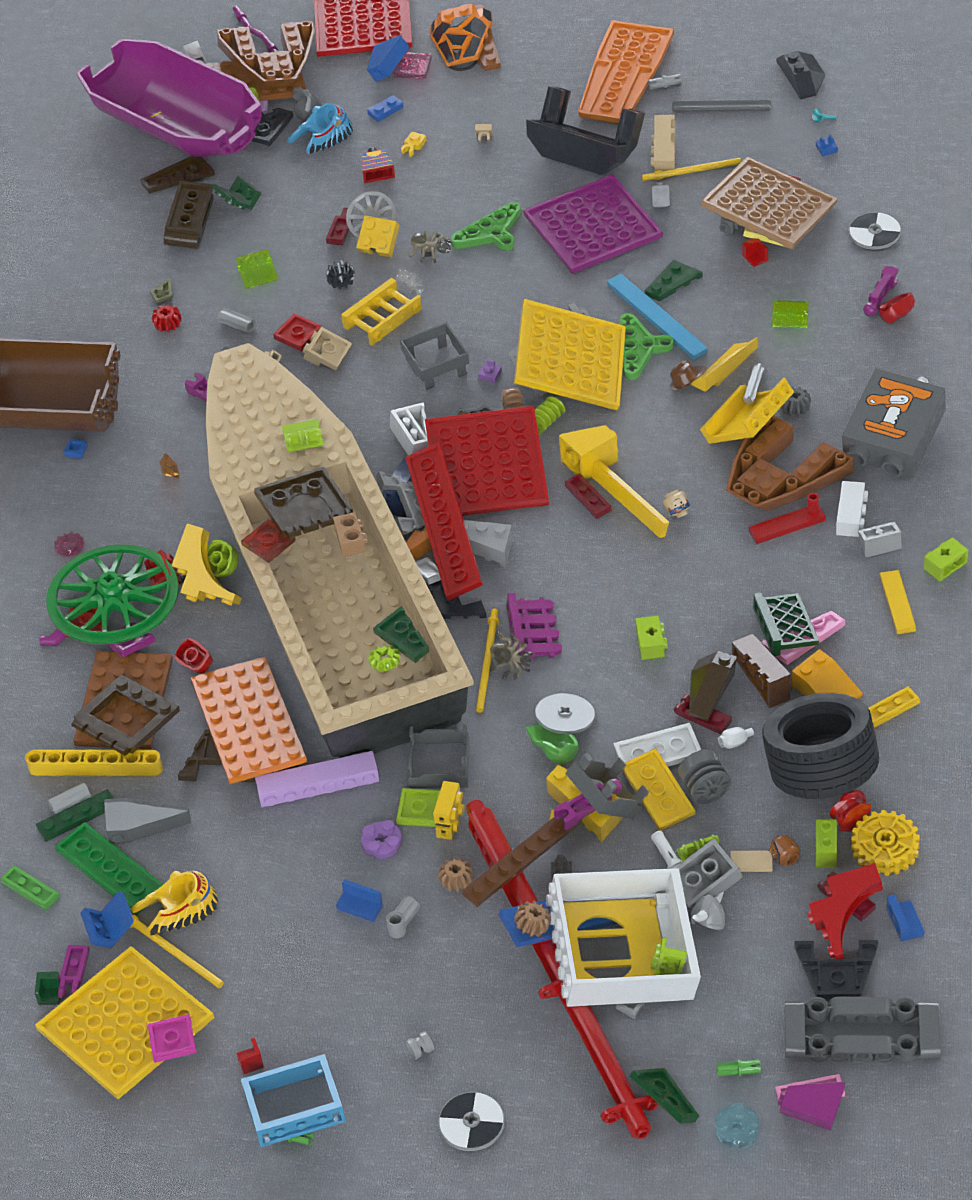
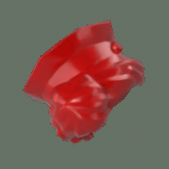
M858 789L844 793L838 803L830 809V817L833 820H837L840 831L848 833L853 828H857L856 822L863 821L864 815L870 816L871 804L866 802L864 792Z

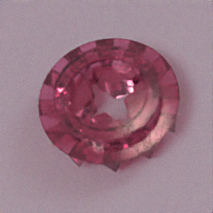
M72 531L69 534L64 533L63 536H58L57 541L54 542L55 550L62 556H73L83 549V537H80L79 533L74 534Z

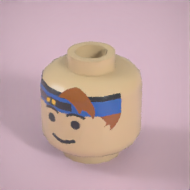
M677 489L665 495L663 504L669 516L676 515L677 518L688 514L686 510L690 508V502L685 492Z

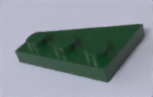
M402 606L373 627L374 634L389 645H392L395 649H398L400 653L414 663L429 652V646L419 631L415 629L410 617H407Z

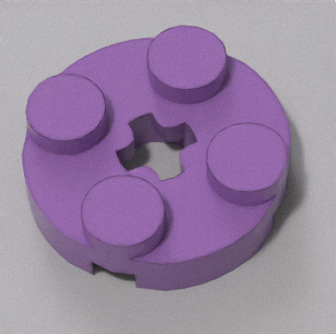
M391 820L375 822L365 826L362 830L361 843L364 852L367 855H374L377 859H385L395 855L397 849L402 845L401 831ZM385 838L384 842H380L378 839Z

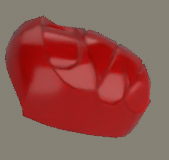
M912 292L900 294L879 306L882 320L892 324L896 319L906 316L915 305Z
M189 637L181 643L174 656L181 665L197 673L206 672L213 662L210 653L199 642Z

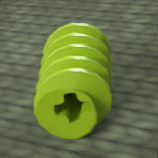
M549 396L536 407L535 415L539 435L547 427L551 426L552 422L560 418L561 414L565 413V406L559 399Z

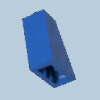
M401 35L374 46L367 71L375 82L389 77L409 49L408 44Z

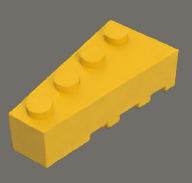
M557 765L546 777L547 792L559 804H562L580 795L581 792L565 774L567 769ZM614 794L611 795V796H612V801H614V800H616L617 798H619V797H617V796L614 795ZM594 811L583 818L582 823L585 824V828L597 835V839L603 842L623 817L598 814L597 811Z

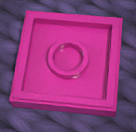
M190 1014L148 1024L154 1063L197 1053Z

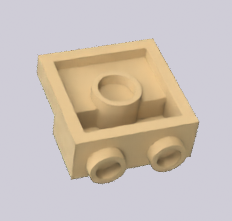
M321 327L318 333H313L310 339L312 342L310 344L307 343L304 347L303 353L305 355L303 359L318 367L322 363L336 371L350 350L352 343Z

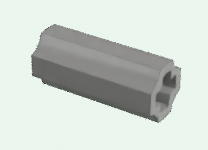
M223 308L219 312L218 318L220 323L246 333H251L255 328V319L227 308Z
M82 783L47 801L55 815L90 798L91 794L86 784Z

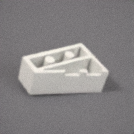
M424 402L390 412V429L408 456L428 447Z

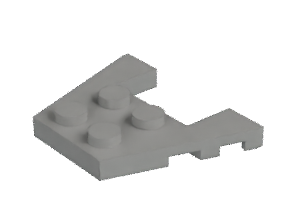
M379 471L376 474L380 489L397 490L406 512L407 518L397 517L395 519L401 534L405 535L424 528L425 523L413 482L405 483L400 481L399 477L393 476L391 478L385 476L384 472Z

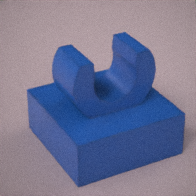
M829 134V138L824 139L821 136L820 140L816 141V147L821 156L838 152V146L831 134Z

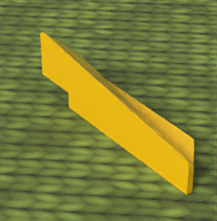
M758 337L750 342L736 343L731 346L704 374L695 379L691 385L704 392L713 385L717 387L758 348Z

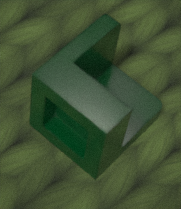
M58 971L37 972L35 997L38 1005L59 1004L60 976Z

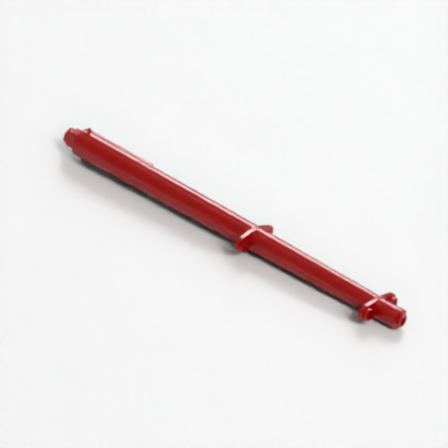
M473 800L466 806L469 816L468 828L488 867L491 868L511 852L512 848L492 809L485 807L480 800ZM523 871L502 887L512 907L523 905L526 901L532 903L534 900L538 902ZM551 939L532 944L552 982L543 986L538 991L540 998L560 997L616 1103V1106L608 1108L601 1113L602 1121L606 1122V1124H612L622 1118L633 1138H645L651 1130V1125L644 1110L652 1111L658 1107V1103L650 1095L636 1098L591 1005L567 1007L566 998H562L561 994L563 980H559L558 976L560 963L555 959L556 943H553Z

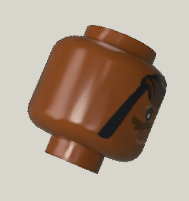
M782 835L773 838L769 852L779 865L791 866L799 859L800 848L790 836Z

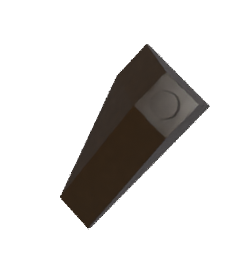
M717 651L697 661L691 671L690 716L705 721L709 720L735 674L737 656Z

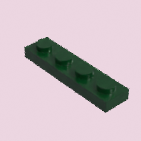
M106 789L36 823L37 830L44 841L47 842L80 826L84 822L104 814L105 799L114 798L110 791Z

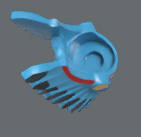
M331 103L320 107L315 106L311 116L291 134L288 142L293 143L308 132H312V138L306 148L307 154H312L314 151H323L325 147L329 149L331 146H335L336 143L340 144L342 140H347V136H350L351 132H353V125L345 109L341 106Z

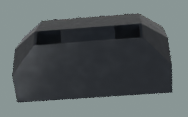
M548 86L541 119H526L527 137L542 157L600 175L610 172L626 161L638 144L645 116L644 112L631 108L629 110L622 109L616 136L613 139L564 124L571 90L557 86Z

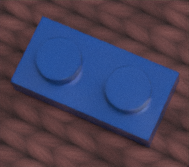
M392 95L367 109L369 116L379 122L404 106L401 100Z

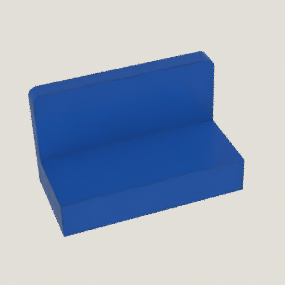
M343 880V893L336 904L337 910L374 922L383 907L381 892Z
M895 894L887 896L886 909L900 941L924 936L925 931L912 902L908 900L899 903Z

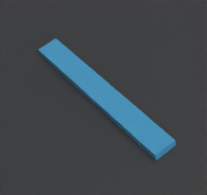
M619 274L607 281V286L664 335L671 336L673 343L693 360L708 353V347L624 275Z

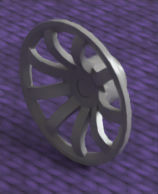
M364 192L350 203L346 214L347 225L350 231L359 238L360 234L357 231L362 227L363 222L353 228L351 220H363L364 216L395 221L396 209L394 203L387 195L381 192ZM370 196H379L375 208L371 204ZM364 197L368 206L367 210L357 203ZM385 199L389 205L379 210L382 200ZM354 206L364 213L363 215H351ZM392 210V219L383 217V214Z

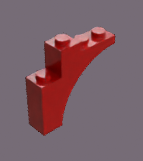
M875 863L828 877V886H825L828 897L808 903L810 911L806 913L809 923H814L816 931L821 930L824 940H829L830 946H827L830 958L844 959L842 948L843 935L849 918L862 902L883 890L882 881Z

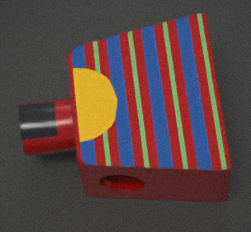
M375 147L368 149V152L362 154L364 184L395 178L394 164L386 150H377Z

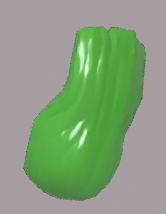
M540 724L525 727L532 743L541 748L546 757L553 763L565 765L572 762L577 756L579 746L574 735L554 733L543 728Z

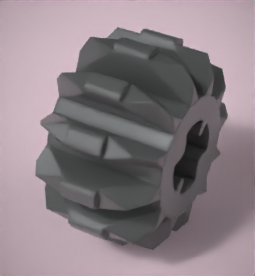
M792 386L794 393L781 406V409H783L784 413H789L790 416L793 414L799 416L800 413L805 414L810 408V394L807 393L806 389L801 390V387L795 389Z

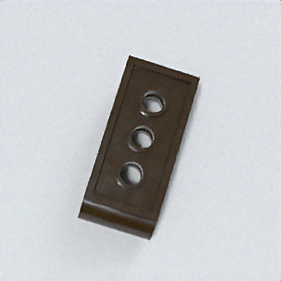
M179 181L165 225L164 245L199 249L214 200L212 184Z

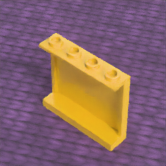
M782 378L772 390L757 392L754 402L749 405L743 401L747 386L740 385L700 429L708 443L754 437L794 393L786 378Z

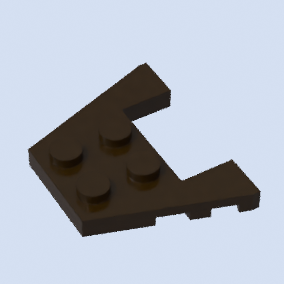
M205 729L195 745L191 757H188L185 761L183 770L179 771V781H197L199 765H222L209 730ZM254 777L240 782L255 783L256 780Z

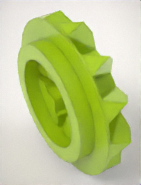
M385 644L383 647L376 646L375 650L370 651V656L368 657L369 664L378 671L392 670L400 662L399 651L394 649L392 645L386 647Z

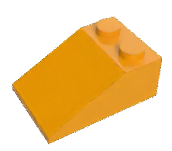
M820 649L792 670V687L805 696L818 693L846 694L857 699L863 696L860 689L836 661Z

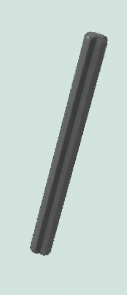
M770 100L673 101L672 103L673 111L771 109Z

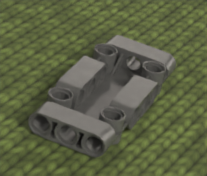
M814 997L808 1003H804V1001H785V1058H810L814 1062H823L827 1058H831V1060L837 1063H889L895 1058H898L901 1062L910 1063L915 1058L940 1059L938 1002L914 1003L912 999L906 997L898 999L896 1003H893L887 997H834L829 1003L821 997Z

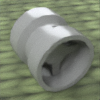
M426 1031L419 1033L415 1039L410 1038L405 1041L406 1047L414 1060L421 1058L425 1052L430 1053L435 1050L432 1040Z

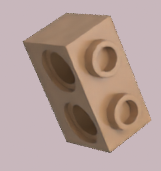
M356 512L333 517L342 556L348 557L365 553V544H368L366 533L361 532L364 528L362 520L357 519Z

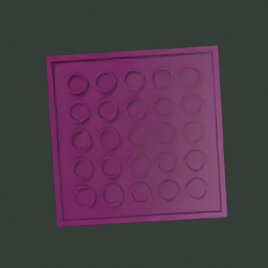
M613 174L523 210L524 216L571 274L663 237L661 229Z

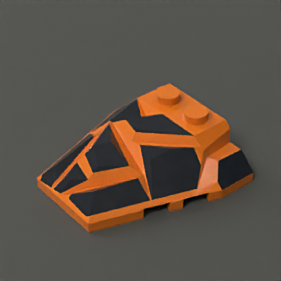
M474 4L446 9L439 13L438 18L430 26V37L447 67L479 59L484 47L483 40L484 38L487 39L488 28H492L493 25L492 12L484 8L476 9Z

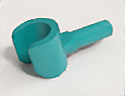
M819 109L812 111L814 114L812 118L815 122H820L822 119H836V115L821 114Z

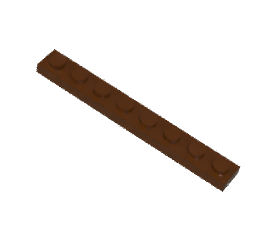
M553 817L465 887L462 895L476 907L480 906L579 826L583 819L578 821L577 825L565 830V817L560 819Z

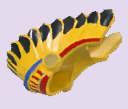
M174 871L164 885L147 895L145 899L137 902L132 906L131 911L135 913L158 901L162 903L165 910L159 911L147 928L148 934L152 936L157 932L162 934L166 930L170 932L173 928L178 930L181 927H187L190 923L196 924L198 920L205 921L206 916L212 915V911L217 909L216 903L219 901L215 888L210 884L205 874L198 871L182 873Z

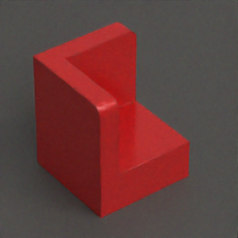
M752 238L742 243V256L753 267H756L768 261V248L759 239Z
M255 1037L251 1038L252 1048L236 1053L243 1075L264 1068Z

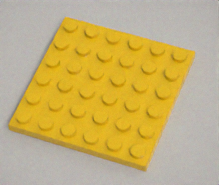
M524 299L521 308L514 383L617 411L620 406L626 326Z
M130 946L36 1023L35 1026L43 1036L119 1100L163 1062L154 1063L148 1024L190 1014L193 1034L195 1035L215 1017L213 1012Z

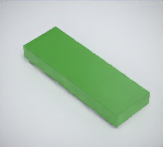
M15 865L0 878L1 883L45 911L60 897L58 892Z

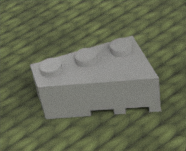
M464 520L474 556L476 554L485 557V560L489 562L491 560L500 563V566L506 568L513 542L512 525Z

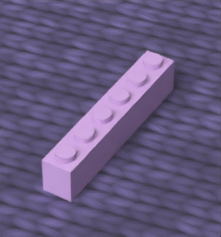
M373 751L257 776L255 780L261 807L372 784L379 782V776Z

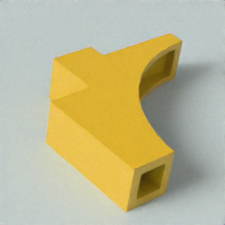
M187 523L172 566L178 569L177 573L186 576L180 593L186 595L185 599L192 602L197 600L204 601L206 597L214 601L216 598L222 599L221 603L232 606L233 603L240 605L242 598L226 590L212 572L208 559L210 532L204 528Z

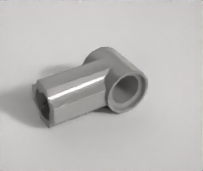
M410 896L404 897L395 911L387 914L386 923L390 937L396 939L406 934L407 925L420 909V904Z

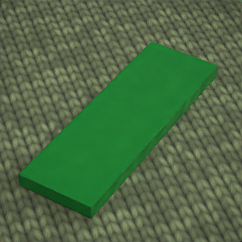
M86 822L54 846L60 855L114 897L118 892H123L130 911L137 902L145 899L147 895L164 885ZM144 909L135 912L134 914L137 916Z

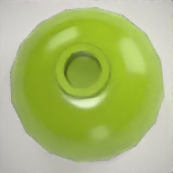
M211 541L213 543L208 546V559L213 574L216 578H225L233 574L239 564L237 550L226 541Z

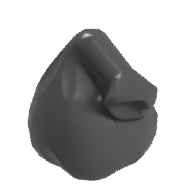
M301 87L293 88L292 96L297 100L294 105V112L298 119L306 122L311 116L313 108L315 106L320 107L322 104L308 90H303Z

